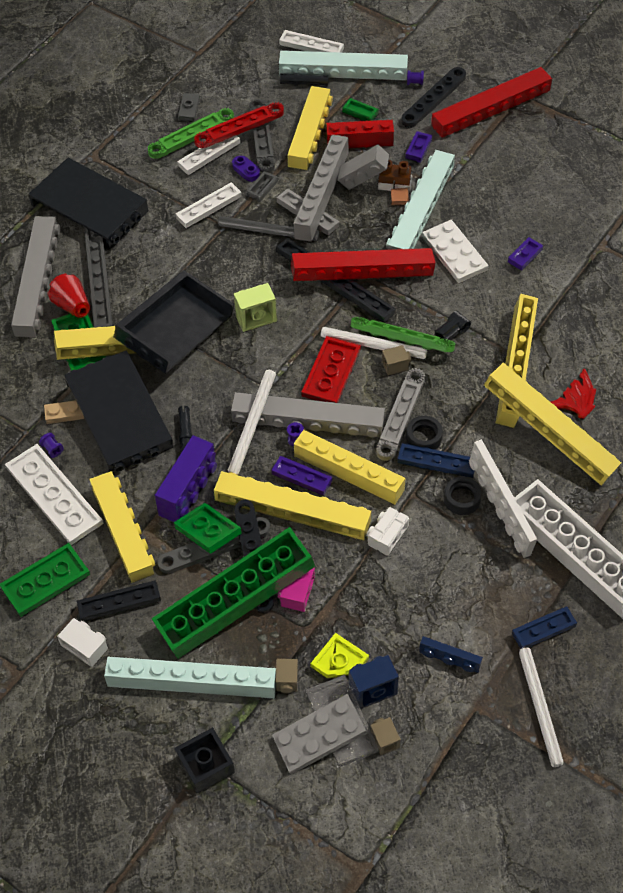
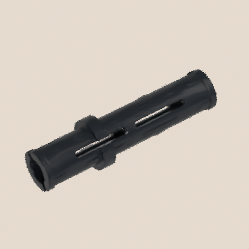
M280 73V84L328 86L329 75Z
M182 406L178 408L181 453L192 437L190 408L188 406H184L185 412H183Z

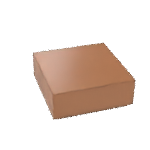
M408 188L391 189L392 205H406L409 202Z

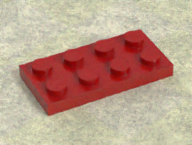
M326 336L302 389L301 396L316 401L338 403L361 351V345Z

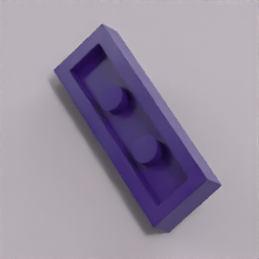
M283 456L279 457L271 470L272 475L323 496L332 482L331 476Z

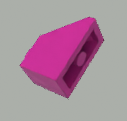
M315 568L278 592L281 607L305 612L315 579Z

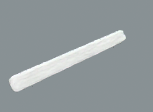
M322 327L321 337L323 338L329 336L379 350L403 345L406 352L409 351L412 357L425 359L427 355V349L328 327Z
M272 370L265 371L228 468V473L232 472L238 475L276 376V372Z
M528 647L522 648L519 655L551 766L559 767L563 765V758L531 649Z

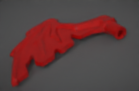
M583 369L580 373V378L583 381L582 385L580 381L574 380L570 384L571 389L567 387L566 391L563 392L565 399L560 397L557 400L549 401L559 410L566 409L575 412L580 419H585L595 408L593 401L596 394V389L593 388L586 369Z

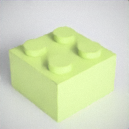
M268 283L234 293L236 318L243 332L277 322L276 298Z

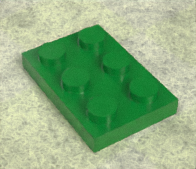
M203 503L174 522L175 529L210 554L242 533L241 528L206 503Z

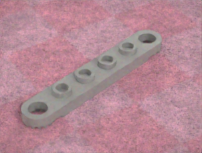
M412 368V370L407 372L376 448L377 457L381 460H391L396 454L425 382L423 370ZM417 375L421 379L414 381V379L412 380L411 376ZM388 448L391 452L384 454L381 449Z

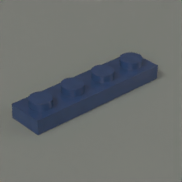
M401 444L397 463L473 478L475 470H472L469 464V456Z

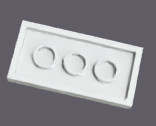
M452 219L422 232V238L432 248V251L457 283L488 270L489 265Z

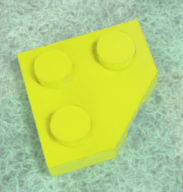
M335 633L310 664L314 670L326 678L348 676L349 670L357 664H365L369 660V655Z

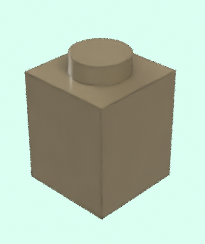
M403 345L382 350V363L387 375L409 370L411 356L409 351L406 352Z
M298 659L276 660V691H281L282 693L298 691Z
M390 717L387 719H377L370 725V735L380 756L400 748L401 739Z

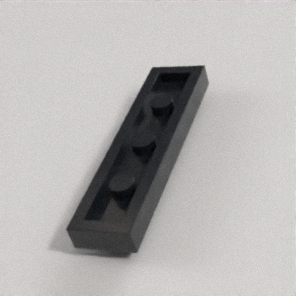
M153 580L84 598L76 602L81 621H87L159 602L161 597L157 582Z

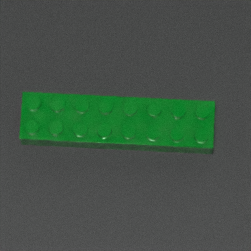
M289 527L153 617L152 620L177 659H179L316 566L312 556Z

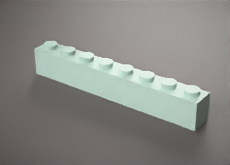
M280 51L279 76L280 73H298L302 75H329L328 78L407 80L408 55Z
M435 150L433 156L429 157L428 166L424 167L422 178L418 179L416 190L412 191L410 202L406 203L404 214L400 215L398 226L394 227L392 238H389L386 243L388 250L414 249L452 172L455 155Z
M107 657L104 675L108 687L275 698L276 668Z

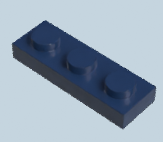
M566 606L513 629L512 635L520 649L529 648L576 627L577 622Z
M424 636L420 642L419 652L424 656L440 659L448 665L462 667L467 672L479 673L483 657Z

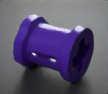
M408 70L407 85H410V83L423 85L424 71L411 72Z
M294 422L288 425L289 445L294 447L295 441L304 430L302 424Z
M47 433L39 440L40 446L45 447L51 458L57 457L64 450L63 445L55 440L53 433Z

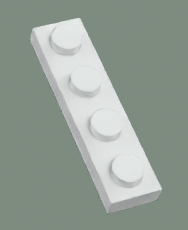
M287 30L283 32L279 40L282 46L303 51L342 53L344 50L343 43Z
M234 136L207 148H198L177 161L178 167L187 175H190L240 144V138Z
M231 182L176 213V219L185 228H188L242 197L241 191Z

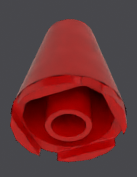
M65 273L51 281V287L47 294L49 300L54 305L78 318H82L89 313L90 305L81 281L75 275H67Z

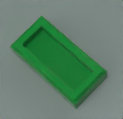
M352 98L342 107L343 113L363 121H373L379 110Z

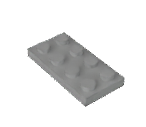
M346 694L274 733L272 736L289 773L292 775L368 732L350 696Z

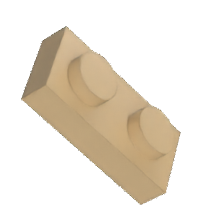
M76 400L44 405L46 424L84 419Z

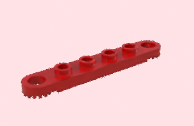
M272 102L268 106H262L208 128L206 131L195 135V145L198 148H207L273 121L284 115V107L279 102Z

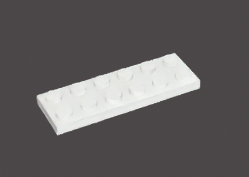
M482 439L474 442L469 464L472 470L477 472L479 483L482 487H485L489 501L494 503L497 516L504 521L507 534L512 536L515 541L514 545L517 552H521L523 558L531 556L537 537Z
M38 444L5 464L6 469L70 545H73L104 524L102 518Z

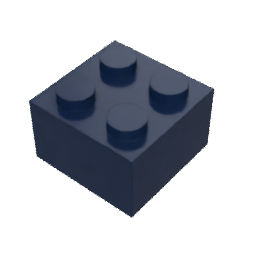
M389 655L375 657L371 662L357 664L349 670V690L358 709L398 694L399 676Z

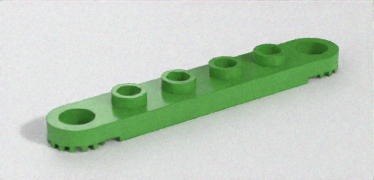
M222 108L216 113L214 112L159 139V141L148 146L149 156L158 159L193 142L197 133H202L208 128L233 119V110Z
M359 317L351 319L350 326L352 328L370 332L373 336H385L392 341H405L404 343L407 345L416 344L427 350L436 349L444 352H453L455 349V342L451 340L447 341V339H440L437 336L375 320L369 321L362 317L360 319Z

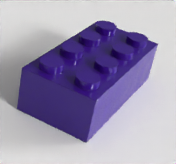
M192 435L155 494L159 516L175 522L189 513L191 504L195 503L198 499L199 491L201 488H205L209 475L213 474L216 470V453L214 452L213 443Z

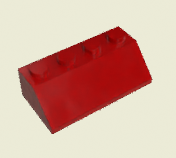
M393 120L326 123L327 145L332 135L348 137V148L374 147L376 145L380 147L394 146Z

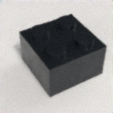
M213 727L174 748L176 758L196 794L235 773L234 763Z

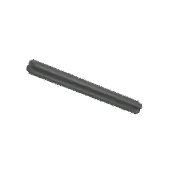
M219 216L218 225L222 227L295 238L294 227L225 216ZM316 230L315 235H314V237H313V239H312V240H314V241H317V240H318V237H319V231H318V230Z

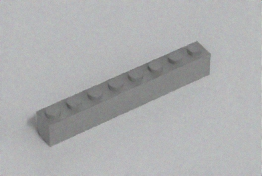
M340 135L331 136L293 223L295 239L312 242L338 180L340 165L345 163L348 156V137Z
M35 216L11 324L15 337H36L37 330H40V316H43V302H46L45 290L49 287L48 276L52 273L51 261H54V248L57 247V235L60 234V225L57 224L55 217Z
M235 392L231 409L233 422L246 423L256 394ZM268 396L257 425L288 427L289 424L298 422L303 425L304 429L312 431L345 433L354 436L363 435L374 438L381 437L385 408Z

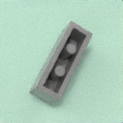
M379 145L372 147L340 165L338 181L348 190L387 170L389 154Z

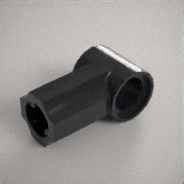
M456 310L449 316L446 323L435 330L434 335L440 337V339L451 340L458 333L464 334L470 328L471 321Z

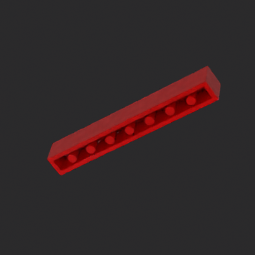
M539 67L433 113L431 126L441 138L451 135L454 132L547 93L551 90L552 78L542 67Z
M432 248L292 253L291 258L293 281L433 276L436 264Z

